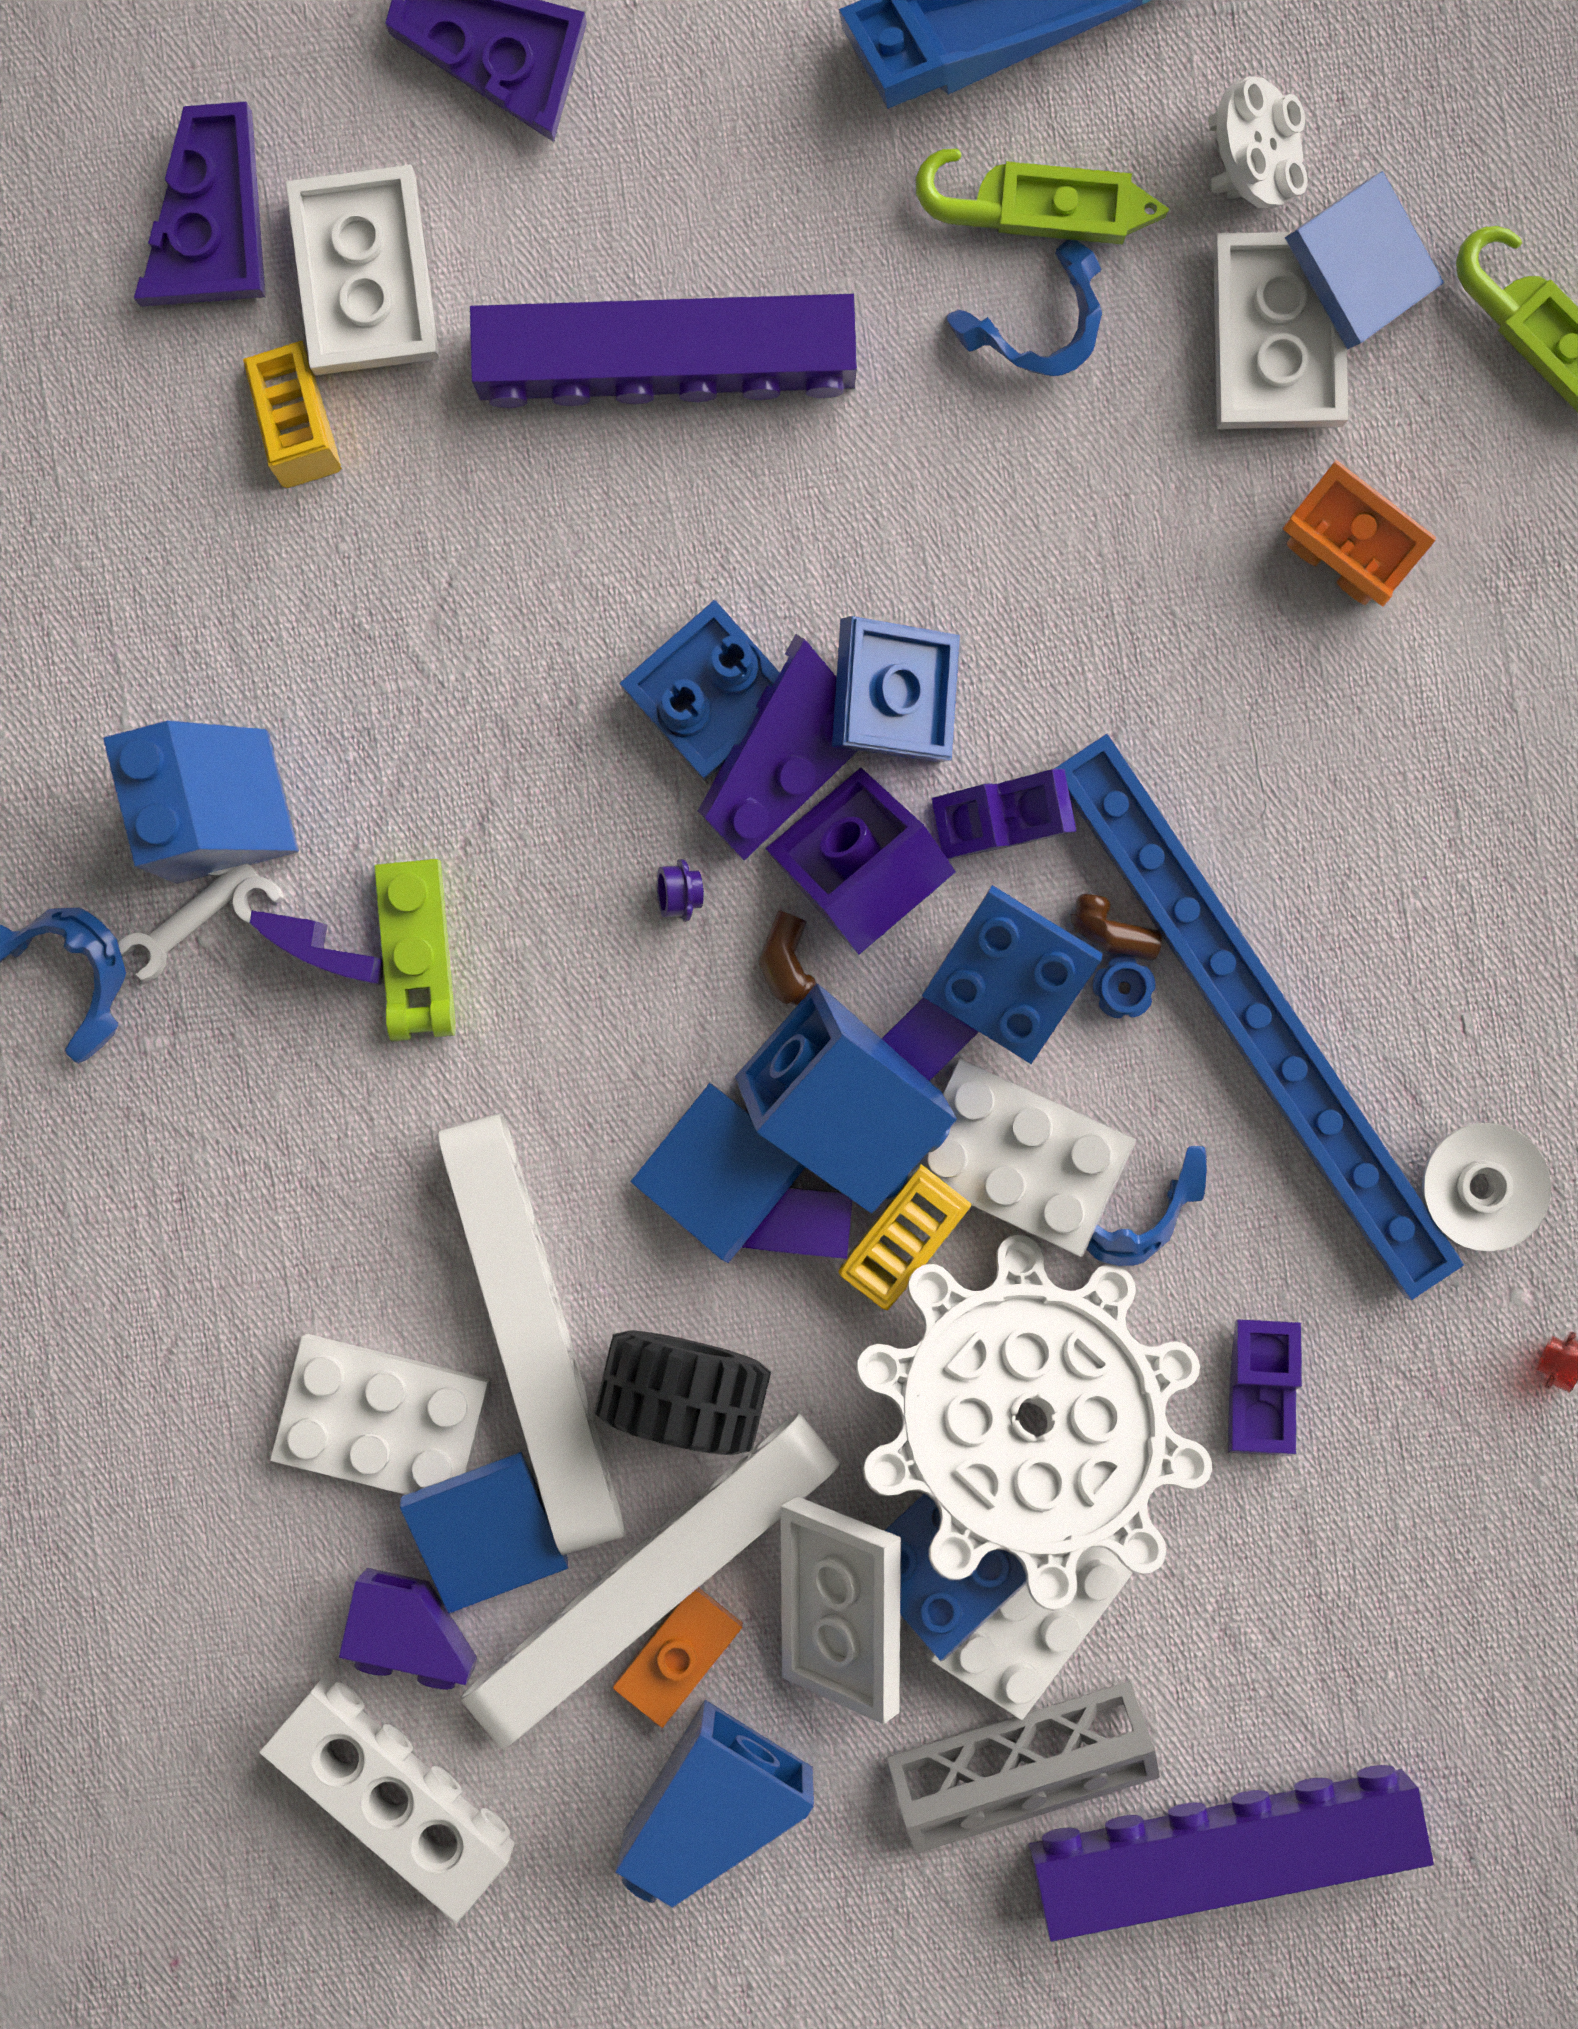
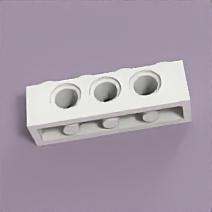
M322 1677L259 1753L457 1924L508 1864L515 1842L509 1838V1828L492 1811L486 1808L478 1811L460 1795L462 1792L461 1787L449 1773L437 1766H433L430 1769L411 1753L413 1751L412 1744L398 1729L389 1724H384L381 1727L363 1711V1701L352 1689L340 1682H335L333 1685L325 1677ZM345 1739L351 1742L358 1751L359 1761L354 1763L339 1761L331 1751L330 1741ZM395 1782L401 1785L407 1793L408 1802L401 1805H393L386 1802L379 1793L378 1784ZM435 1824L445 1825L455 1833L457 1843L448 1847L439 1846L431 1841L426 1828Z

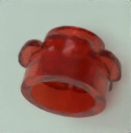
M1573 1331L1568 1332L1564 1340L1552 1335L1538 1361L1536 1370L1546 1374L1544 1387L1548 1390L1554 1385L1570 1393L1578 1381V1340L1575 1339L1576 1333Z

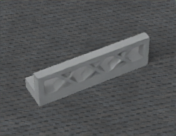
M1130 1681L1029 1712L1023 1720L1013 1717L886 1757L904 1824L916 1854L1160 1778L1155 1749ZM1124 1705L1133 1731L1107 1739L1090 1731L1089 1728L1098 1712ZM1080 1718L1078 1724L1071 1722L1072 1720ZM1053 1727L1071 1736L1062 1754L1044 1758L1028 1750L1036 1732ZM1019 1737L1017 1743L1010 1741ZM1082 1742L1089 1744L1088 1746L1079 1748ZM993 1746L1009 1754L1001 1772L984 1778L966 1769L977 1750ZM958 1756L955 1763L948 1760ZM1021 1761L1027 1763V1765L1018 1767ZM932 1765L948 1773L938 1793L912 1800L905 1775L906 1772ZM959 1780H961V1781H963V1782L966 1783V1784L957 1786Z

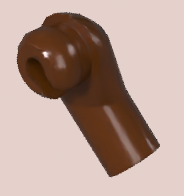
M1081 894L1077 897L1075 903L1076 912L1075 914H1070L1071 923L1077 933L1109 953L1153 961L1157 958L1162 945L1160 931L1107 920V914L1110 911L1111 905L1106 897L1092 894Z
M778 910L760 954L759 966L772 995L783 1004L792 1003L797 1006L816 985L815 978L804 973L795 955L807 921Z

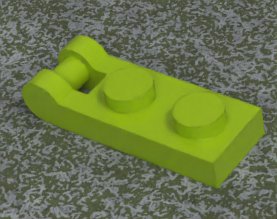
M439 859L375 864L387 1002L386 1025L389 1039L391 1042L410 1040L412 1033L432 1031L435 1038L455 1036L456 1020L441 861ZM430 988V1006L410 1008L409 990Z

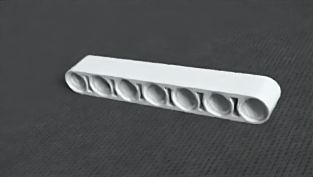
M497 1113L440 1130L439 1142L558 1550L561 1555H565L625 1537L624 1523L507 1122L502 1113Z
M800 1413L793 1415L483 1674L460 1697V1701L501 1750L505 1749L781 1518V1505L797 1496L804 1499L821 1485L839 1467L841 1462Z

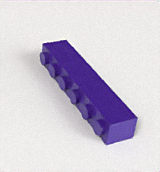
M854 294L470 306L472 384L480 400H489L491 406L498 408H518L525 406L527 399L552 398L553 403L561 406H581L588 404L590 397L616 396V401L624 404H644L651 402L654 399V395L679 394V398L687 402H707L716 399L717 393L742 392V396L750 400H770L779 397L780 391L806 390V395L813 398H832L842 395L844 389L855 388L857 361Z
M1389 1765L1369 1766L1359 1770L1357 1778L1332 1782L1331 1779L1323 1777L1305 1779L1297 1782L1294 1785L1293 1791L1269 1795L1264 1790L1244 1791L1232 1796L1231 1803L1207 1808L1205 1804L1197 1802L1179 1804L1170 1808L1167 1816L1143 1820L1138 1815L1119 1816L1108 1820L1105 1823V1828L1082 1833L1077 1828H1058L1045 1833L1042 1836V1841L1028 1843L1042 1915L1050 1942L1434 1865L1419 1788L1402 1769L1396 1770L1393 1766Z

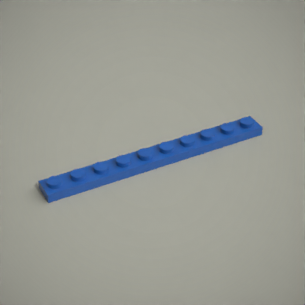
M1108 733L1054 768L1065 769L1070 800L1157 930L1160 931L1161 936L1404 1298L1412 1301L1464 1266V1263L1444 1233L1435 1224L1429 1211Z

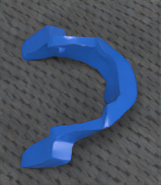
M1069 239L1056 248L1055 254L1076 292L1079 316L1078 329L1072 341L1067 346L1052 353L1049 357H1041L1032 351L1022 354L1018 353L1002 338L998 328L994 326L988 317L980 321L974 315L960 309L946 316L955 336L969 352L982 346H991L1015 366L1033 373L1060 376L1076 370L1094 351L1102 316L1100 303L1090 285L1091 279L1101 271L1094 252L1077 240Z
M80 907L48 909L20 931H12L0 925V963L10 954L15 958L20 956L28 948V945L35 936L46 933L62 935L64 938V948L68 952L82 953L87 956L94 973L92 1001L85 1020L65 1048V1052L78 1064L88 1060L114 1036L118 1027V1022L110 1014V1007L124 982L126 970L116 937L99 919Z
M1189 1146L1187 1148L1179 1180L1172 1179L1170 1181V1188L1167 1192L1169 1198L1168 1210L1153 1229L1141 1235H1136L1130 1229L1108 1232L1097 1225L1086 1250L1101 1262L1117 1266H1134L1147 1261L1169 1242L1182 1206L1187 1202L1202 1201L1204 1199L1207 1174L1205 1147Z

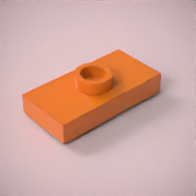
M698 1587L670 1611L619 1675L612 1688L663 1728L743 1628V1622Z

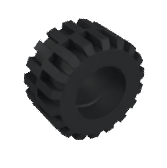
M635 1330L620 1332L612 1335L594 1413L606 1424L617 1430L661 1444L720 1455H736L750 1452L754 1447L771 1371L751 1357L716 1346L652 1332Z

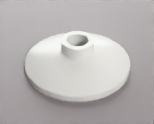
M1477 1123L1453 1131L1434 1148L1424 1169L1422 1194L1425 1207L1435 1224L1447 1238L1469 1249L1498 1251L1521 1243L1538 1228L1549 1207L1551 1178L1543 1155L1528 1137L1505 1125ZM1478 1174L1483 1175L1488 1182V1190L1481 1198H1476L1470 1190V1182Z

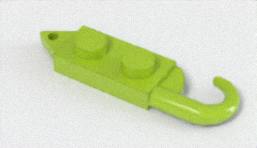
M957 148L941 149L930 154L920 165L915 178L916 196L922 208L932 218L952 225L998 229V233L1123 245L1127 235L1166 218L1169 211L1168 207L1132 182V173L1006 161V164L995 166L986 174L980 185L977 200L945 197L935 188L934 178L941 166L961 159V151ZM1151 208L1154 214H1147L1145 209Z
M1497 225L1482 227L1469 234L1461 244L1456 259L1457 278L1464 290L1500 326L1498 331L1578 412V306L1551 279L1546 280L1541 276L1523 277L1513 281L1502 290L1480 267L1478 261L1479 253L1484 246L1493 242L1504 243L1513 249H1517L1522 245V239L1512 230Z

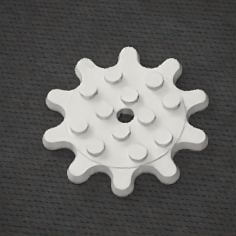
M1013 1235L1009 1236L999 1245L996 1251V1279L985 1290L971 1291L963 1288L948 1271L935 1264L923 1265L917 1268L910 1276L907 1288L913 1305L919 1311L925 1323V1332L922 1340L916 1346L909 1349H897L889 1345L875 1344L869 1346L860 1354L856 1362V1373L860 1383L869 1391L884 1395L892 1400L900 1410L903 1420L902 1430L897 1439L889 1444L878 1447L868 1455L864 1462L863 1473L870 1489L879 1495L889 1497L906 1491L917 1490L926 1493L934 1500L940 1511L941 1523L929 1548V1560L933 1569L940 1576L948 1580L963 1579L976 1569L979 1561L987 1552L995 1549L1007 1550L1014 1554L1022 1563L1026 1574L1028 1592L1033 1601L1044 1609L1057 1610L1064 1608L1073 1600L1077 1587L1076 1563L1081 1553L1088 1548L1098 1546L1107 1549L1129 1571L1139 1575L1149 1574L1159 1569L1165 1560L1166 1547L1161 1534L1149 1519L1147 1513L1149 1496L1155 1488L1161 1485H1173L1187 1490L1203 1486L1209 1480L1212 1473V1461L1209 1453L1202 1445L1192 1440L1184 1439L1174 1433L1168 1425L1165 1416V1406L1169 1397L1175 1392L1192 1385L1199 1376L1200 1365L1198 1357L1190 1347L1183 1343L1169 1342L1158 1347H1147L1139 1344L1131 1337L1126 1327L1125 1317L1127 1309L1136 1293L1132 1276L1120 1266L1106 1264L1099 1267L1090 1276L1083 1288L1075 1291L1062 1290L1048 1279L1044 1270L1042 1251L1037 1243L1027 1236ZM1022 1403H1032L1043 1410L1047 1418V1429L1044 1435L1035 1438V1435L1026 1432L1022 1428L1019 1420H1015V1415L1018 1414Z

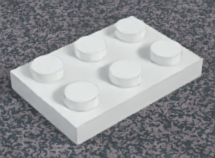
M412 165L286 181L309 365L314 375L440 359L416 176Z
M1291 232L1217 233L1213 241L1217 429L1343 427L1348 421L1347 348L1284 238Z
M959 1059L943 1094L957 1121L951 1126L949 1135L944 1143L935 1151L928 1152L908 1175L912 1176L922 1164L968 1200L972 1206L1082 1257L1136 1140Z
M305 1334L301 1337L270 1461L405 1495L468 1472L491 1379Z
M797 1496L780 1506L782 1678L881 1724H885L899 1713L901 1537Z
M1098 1546L1088 1548L1081 1553L1076 1563V1594L1073 1600L1064 1608L1049 1610L1040 1607L1030 1597L1026 1584L944 1661H940L926 1644L921 1649L932 1662L1023 1720L1134 1572L1129 1571L1107 1549Z

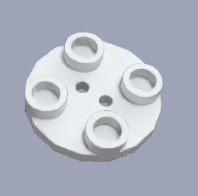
M1250 76L1237 81L1225 90L1218 106V112L1209 116V130L1217 131L1220 156L1226 168L1225 172L1211 179L1212 193L1227 191L1228 199L1243 197L1257 208H1275L1305 192L1308 180L1303 165L1300 132L1305 125V114L1296 96L1293 94L1282 96L1280 91L1264 78Z

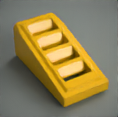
M301 340L244 358L243 363L268 466L281 486L291 488L340 472L342 468L315 375L310 369L308 351L304 342ZM297 371L298 378L267 388L265 381ZM303 396L304 401L273 410L274 405ZM306 422L310 423L308 427L283 435L280 433V430Z
M921 1164L848 1253L847 1259H844L838 1273L879 1307L888 1311L907 1289L909 1278L917 1268L926 1265L972 1204ZM916 1193L920 1194L945 1214L940 1222L911 1200ZM900 1213L929 1235L925 1241H922L896 1220ZM883 1235L887 1236L910 1254V1259L906 1262L879 1241Z

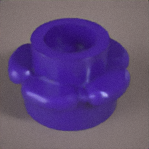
M678 859L676 866H662L658 868L657 899L663 917L679 916L683 922H687L692 917L693 909L702 908L704 889L701 874L698 870L689 871V866L684 859Z

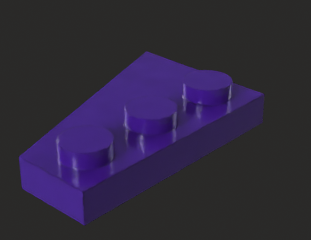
M391 0L385 22L391 36L550 141H555L587 25L585 12L542 0Z
M247 101L183 106L164 179L168 185L159 220L153 222L148 241L151 251L144 278L139 277L134 300L140 307L265 298L252 110Z
M795 634L785 652L788 659L773 686L767 685L757 702L756 707L759 708V711L742 742L734 744L697 811L744 861L858 752L857 750L832 747L837 676L810 644L797 634Z

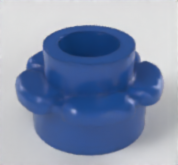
M1126 956L1113 958L1109 961L1107 968L1097 971L1093 979V993L1099 997L1098 1005L1106 1015L1117 1019L1122 1018L1124 1015L1135 1018L1145 1013L1152 1004L1151 995L1156 988L1154 975L1148 967L1138 965L1134 958ZM1121 982L1129 984L1130 990L1127 994L1119 992L1118 986Z

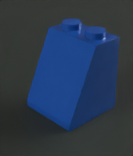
M167 720L103 737L135 867L180 884L210 876L208 873L243 864L252 865L299 852L268 730Z
M817 983L735 1076L756 1132L871 1214L885 1199L892 1198L903 1188L909 1172L928 1152L935 1151L944 1143L949 1135L951 1126L957 1121L944 1095L937 1087Z
M704 1700L626 1826L615 1873L623 1877V1885L638 1898L650 1903H654L659 1899L671 1908L675 1907L808 1817L814 1807L813 1767L709 1701Z

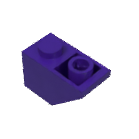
M366 1568L355 1581L339 1658L355 1661L354 1667L357 1670L371 1675L387 1676L391 1675L393 1670L418 1675L417 1681L420 1684L435 1689L448 1690L455 1688V1684H467L475 1669L477 1656L450 1613L448 1614L445 1605L429 1581L372 1568Z

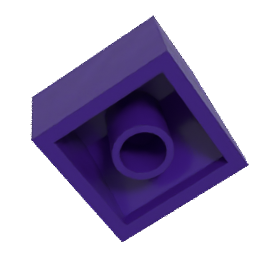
M862 767L765 848L823 918L858 955L956 873L924 824Z

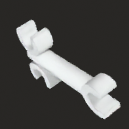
M249 864L208 873L219 878L149 935L143 933L126 935L118 943L121 955L127 956L138 946L144 945L150 952V961L136 975L143 981L155 979L166 966V953L232 899L237 915L249 923L251 909L248 906V899L252 892L262 889L274 902L280 903L284 899L281 889L276 883L260 877Z

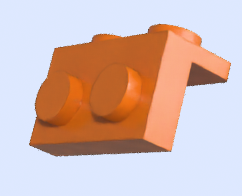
M1337 460L1333 462L1282 528L1291 536L1286 543L1287 546L1300 558L1313 566H1317L1321 560L1341 574L1336 583L1349 596L1363 605H1367L1373 599L1382 607L1390 600L1393 591L1436 541V537Z

